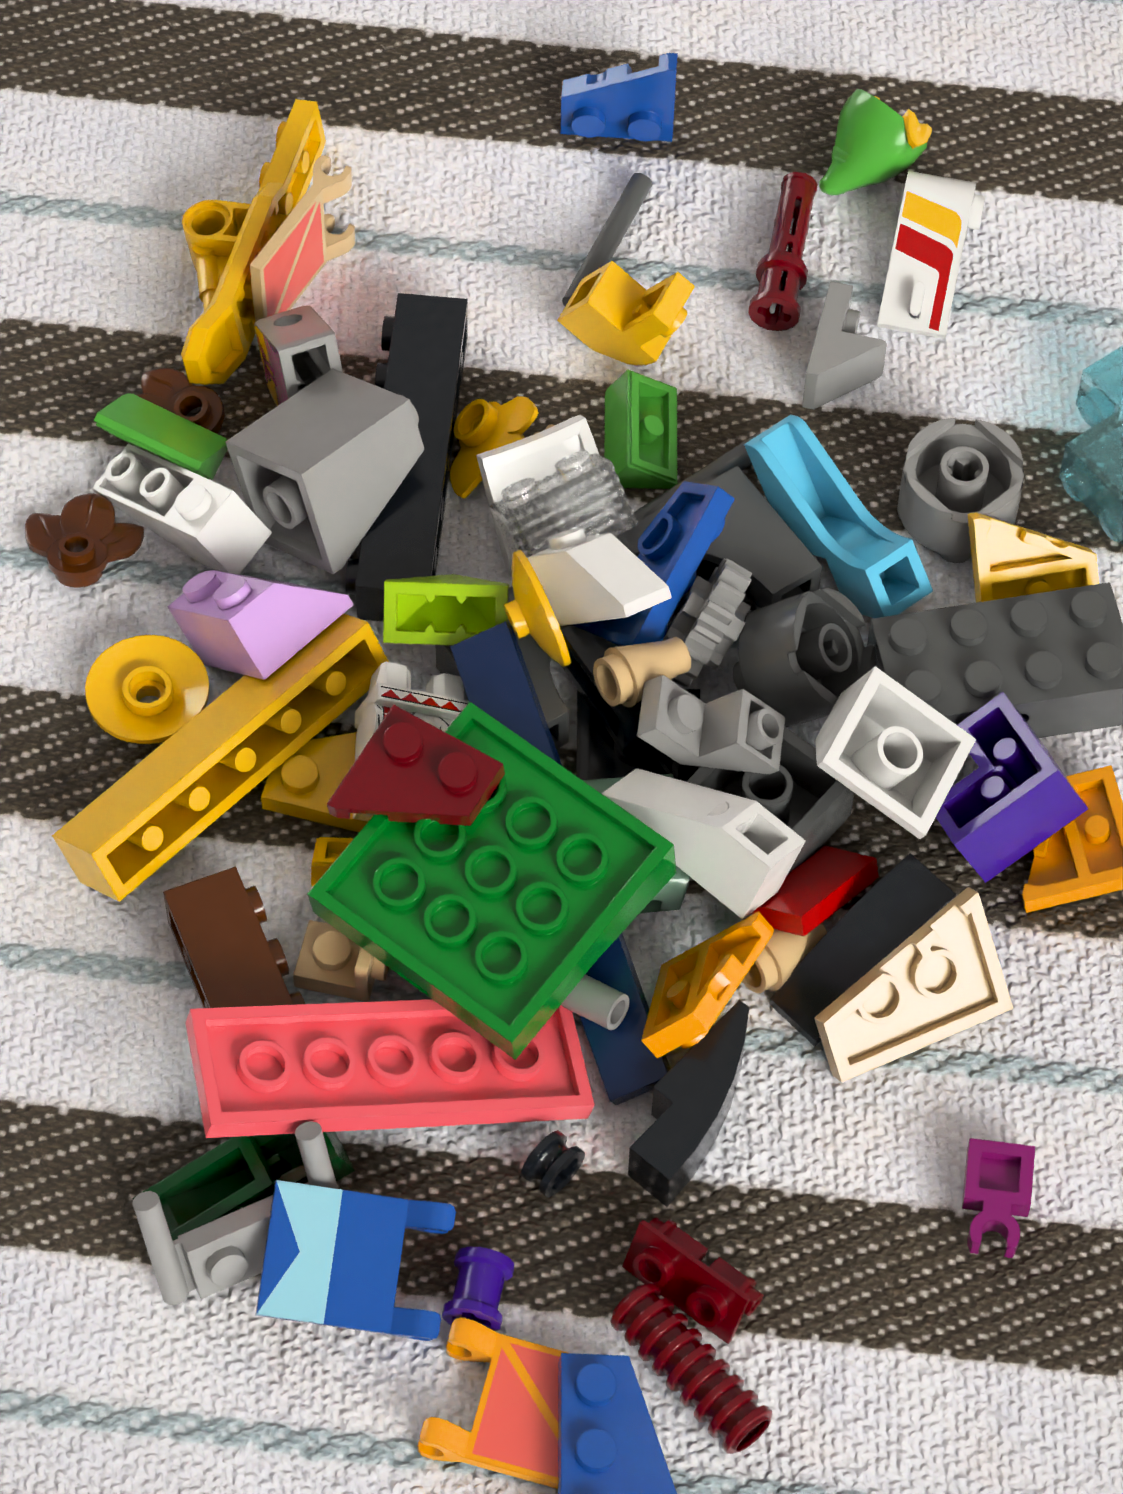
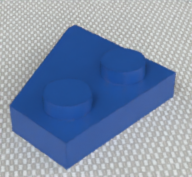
M678 53L659 55V66L632 73V69L627 63L608 68L601 74H585L563 80L561 134L579 135L587 138L609 137L636 139L645 142H672Z

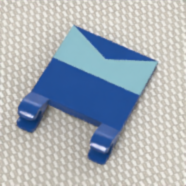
M275 1180L255 1315L387 1334L420 1341H430L437 1338L440 1332V1314L428 1310L394 1307L405 1228L441 1235L448 1233L454 1227L455 1207L447 1203L409 1200Z

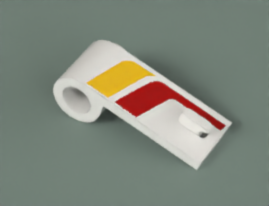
M908 171L877 327L942 339L946 338L968 228L979 230L986 196L975 194V182ZM909 314L914 316L919 314L920 316L918 318H911Z

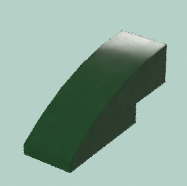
M323 1132L335 1179L338 1181L354 1172L355 1169L336 1132ZM295 1134L231 1137L143 1192L152 1191L158 1194L172 1240L174 1241L178 1239L177 1236L273 1195L275 1180L305 1184L308 1182Z

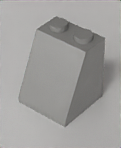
M331 369L225 441L246 505L272 532L265 541V544L332 574L342 569L425 450L418 429L419 416L410 399L368 383L365 380Z

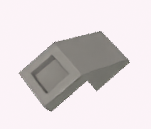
M661 675L644 682L637 736L682 765L770 775L779 771L785 717L744 689L704 703L666 676Z

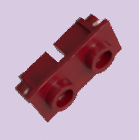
M657 1217L652 1219L650 1223L642 1220L639 1223L622 1267L644 1284L655 1283L660 1288L661 1296L669 1298L676 1307L693 1318L698 1324L704 1326L729 1344L735 1335L743 1314L750 1316L763 1299L764 1295L755 1289L757 1281L752 1277H746L720 1257L709 1267L701 1262L705 1258L708 1248L677 1227V1223L669 1219L665 1223Z

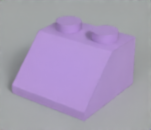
M209 570L191 578L182 589L184 593L167 607L204 665L265 680L354 604L346 594L284 581Z

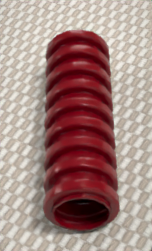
M655 1283L643 1284L632 1290L614 1309L610 1320L611 1326L617 1331H626L624 1339L630 1346H640L638 1349L639 1357L643 1361H653L652 1371L657 1376H667V1388L672 1392H681L680 1402L685 1407L694 1406L696 1408L694 1411L696 1420L701 1423H709L708 1433L713 1438L722 1437L724 1439L722 1448L727 1454L745 1450L768 1428L773 1415L772 1410L766 1405L760 1407L757 1405L758 1395L753 1390L744 1391L742 1389L744 1380L740 1375L734 1374L730 1376V1364L725 1359H715L716 1349L711 1344L706 1343L702 1345L700 1343L702 1334L698 1329H687L688 1318L682 1313H673L674 1303L669 1298H659L661 1291Z

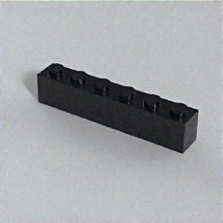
M398 293L395 316H384L381 348L382 351H389L388 363H377L375 385L410 399L419 416L418 429L425 450L359 543L361 545L359 559L349 558L346 595H356L357 618L361 620L384 622L385 580L436 576L455 437L454 424L458 414L468 339V299Z

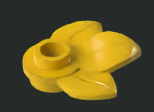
M517 396L503 405L497 402L477 399L469 403L460 412L454 424V435L459 439L461 449L450 468L452 488L462 499L468 497L482 481L476 457L477 454L525 438L523 433L538 416V409L535 403L523 396Z

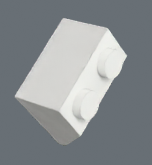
M875 666L844 690L838 697L815 739L816 760L819 768L918 839L926 836L976 739Z

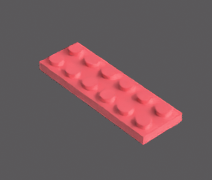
M433 999L190 1009L185 1022L206 1138L295 1134V1130L300 1124L309 1121L320 1124L322 1132L588 1119L595 1106L573 1013L562 1005L558 1007L516 1060Z

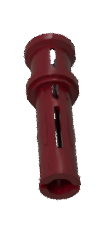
M791 172L783 177L769 253L758 262L756 269V278L760 284L758 293L750 300L748 314L755 324L767 330L785 331L795 327L800 318L801 308L797 298L799 290L806 285L808 270L802 258L809 230L813 200L818 187L816 180L806 173ZM792 218H793V223H792V228H791V233H790V227H791V222H792ZM772 303H776L775 312L771 314L769 311Z

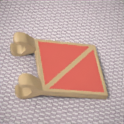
M326 155L320 156L313 165L312 186L250 264L255 322L259 319L290 310L327 261L346 254L354 247L355 226L349 224L345 232L331 234L335 226L334 216L324 214V203L345 195L351 189L352 167L347 165L341 174L329 176L327 174L331 170V158Z

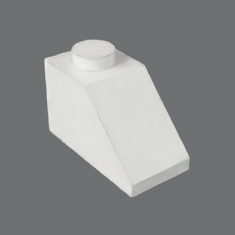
M583 527L570 529L549 537V549L527 557L543 587L559 626L626 618L672 598L669 586L612 533L586 536Z

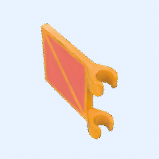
M456 1318L452 1322L446 1345L447 1354L450 1357L463 1361L490 1363L471 1432L444 1419L436 1417L426 1418L419 1436L418 1452L421 1456L429 1459L463 1462L558 1489V1362L561 1353L568 1352L497 1333L467 1318Z

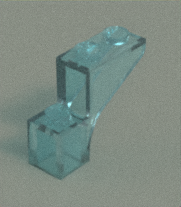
M1123 346L1082 371L1075 405L1078 407L1082 418L1091 428L1066 443L1059 478L1068 495L1077 502L1082 501L1099 519L1107 536L1113 541L1123 544Z

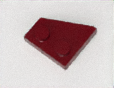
M393 704L327 802L329 814L342 819H350V813L388 815L389 821L415 823L421 819H432L439 824L471 826L505 775L503 763Z

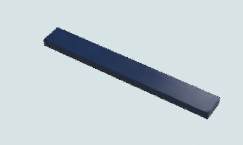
M505 621L450 646L469 702L479 707L562 766L512 627ZM622 933L598 958L586 975L628 995L629 1007L625 1018L616 1029L608 1030L580 1016L609 1101L615 1105L653 1090V1087L671 1069L666 1054L656 1058L641 1041L649 1013V1006Z

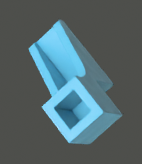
M790 414L744 444L769 504L812 555L826 559L839 592L845 595L862 615L871 618L898 615L933 592L913 540L892 532L870 514L802 418Z

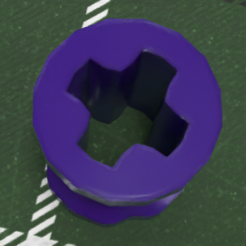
M483 1247L461 1248L456 1252L454 1266L459 1272L453 1298L444 1304L442 1318L450 1325L456 1318H467L493 1331H498L501 1329L503 1315L498 1311L504 1281L512 1278L514 1262L503 1253Z

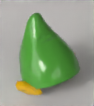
M856 89L847 99L840 112L835 146L832 149L831 164L826 174L819 181L820 190L827 195H841L862 187L888 181L910 167L927 148L932 128L928 124L919 123L915 112L908 109L901 116L877 96H873L862 89Z

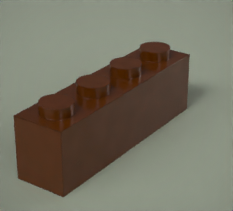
M236 866L163 891L168 924L203 1008L305 1004L300 991L289 994L282 976L289 974L284 951L277 938L269 941L266 940L260 924L267 922V916L260 894L255 885L245 889Z

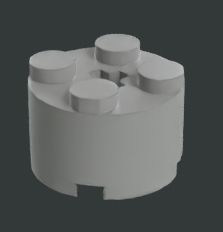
M949 418L929 424L919 431L910 442L903 466L897 512L905 529L918 543L939 553L947 562L963 563L971 558L967 514L977 512L1015 525L1024 482L1023 458L1017 443L998 426L977 419L975 420V425L955 424L956 418Z

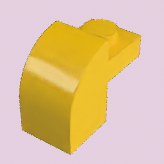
M610 261L581 279L557 321L585 345L598 353L629 365L652 364L657 361L671 335L685 320L688 312L683 306L695 286L679 272H676L646 290L615 262Z

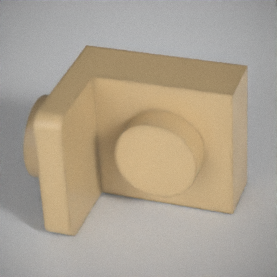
M309 920L293 974L294 987L369 1002L375 979L385 981L389 967L330 924Z

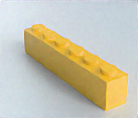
M342 614L265 680L244 675L55 832L52 837L79 882L120 902L369 691L371 676L381 663L389 662L369 623L359 618Z

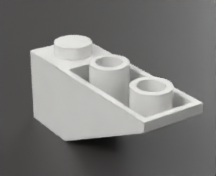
M129 443L108 464L106 472L92 488L96 494L109 499L112 505L201 564L216 571L240 574L272 534L233 490Z
M638 768L601 793L673 843L676 866L742 920L778 893L806 840L755 800Z

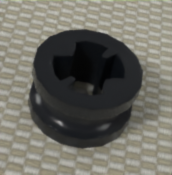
M558 1130L550 1133L534 1148L521 1170V1176L527 1181L538 1180L540 1182L539 1191L548 1198L554 1196L569 1183L585 1158V1152L578 1146L571 1148L566 1146L567 1137Z

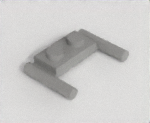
M313 1121L300 1124L295 1130V1136L308 1178V1182L305 1184L338 1189L320 1124ZM152 1191L138 1194L133 1199L132 1205L164 1302L169 1305L180 1304L188 1298L189 1292L195 1289L200 1298L203 1299L262 1272L273 1195L177 1236L178 1239L173 1241L158 1194Z

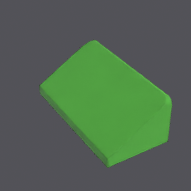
M626 370L607 388L605 392L604 470L610 487L671 489L677 485L676 387L631 370Z
M131 393L122 395L100 410L94 419L96 426L109 434L213 480L228 450L225 437Z

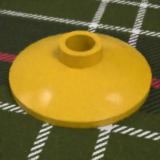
M521 549L513 552L511 566L515 600L503 605L511 627L518 639L530 634L550 658L562 667L570 665L571 659L566 642L543 587L524 552Z
M160 635L134 636L113 644L101 653L92 664L85 683L86 703L94 721L111 736L137 744L159 743L166 741L206 707L209 698L208 674L200 657L182 642ZM146 696L158 698V700L150 703L139 702Z

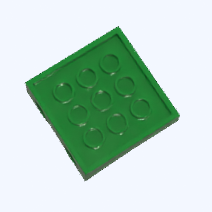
M469 702L445 732L503 763L505 775L472 825L439 824L432 819H421L415 823L389 821L388 815L374 814L307 895L312 910L316 915L516 1060L598 958L676 874L675 851L673 843L479 707Z

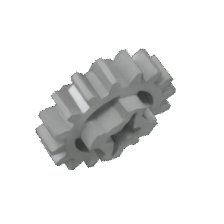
M724 558L719 567L714 569L709 581L696 576L692 587L684 594L668 621L667 632L663 638L664 641L672 637H679L687 646L691 657L690 670L672 679L673 681L688 688L692 680L698 677L704 664L714 670L719 667L746 623L744 620L751 606L742 601L746 595L744 592L751 582V571L728 558Z

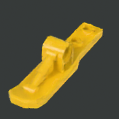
M295 99L287 122L282 121L279 124L276 134V149L271 161L265 162L262 166L259 178V191L252 199L251 204L204 200L192 205L183 215L182 226L192 263L197 272L199 298L203 302L204 312L190 326L181 352L189 383L202 385L224 384L246 359L256 334L250 264L307 192L313 176V165L321 156L326 143L317 101Z

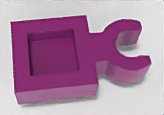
M974 1138L969 1139L962 1209L981 1211L973 1218L967 1237L970 1253L978 1254L982 1234L988 1231H995L1005 1239L1004 1257L1013 1258L1020 1240V1227L1012 1215L1028 1217L1035 1146Z

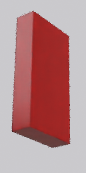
M824 846L790 872L778 893L751 914L759 911L773 929L804 937L879 878L877 859L867 855Z

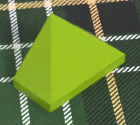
M457 574L385 580L383 643L454 645L505 621L508 623V617L503 605L509 602V584Z

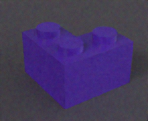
M1001 692L957 724V726L976 739L969 754L979 768L951 787L936 815L937 820L954 846L985 883L1088 810L1086 804L1043 743L1004 692Z

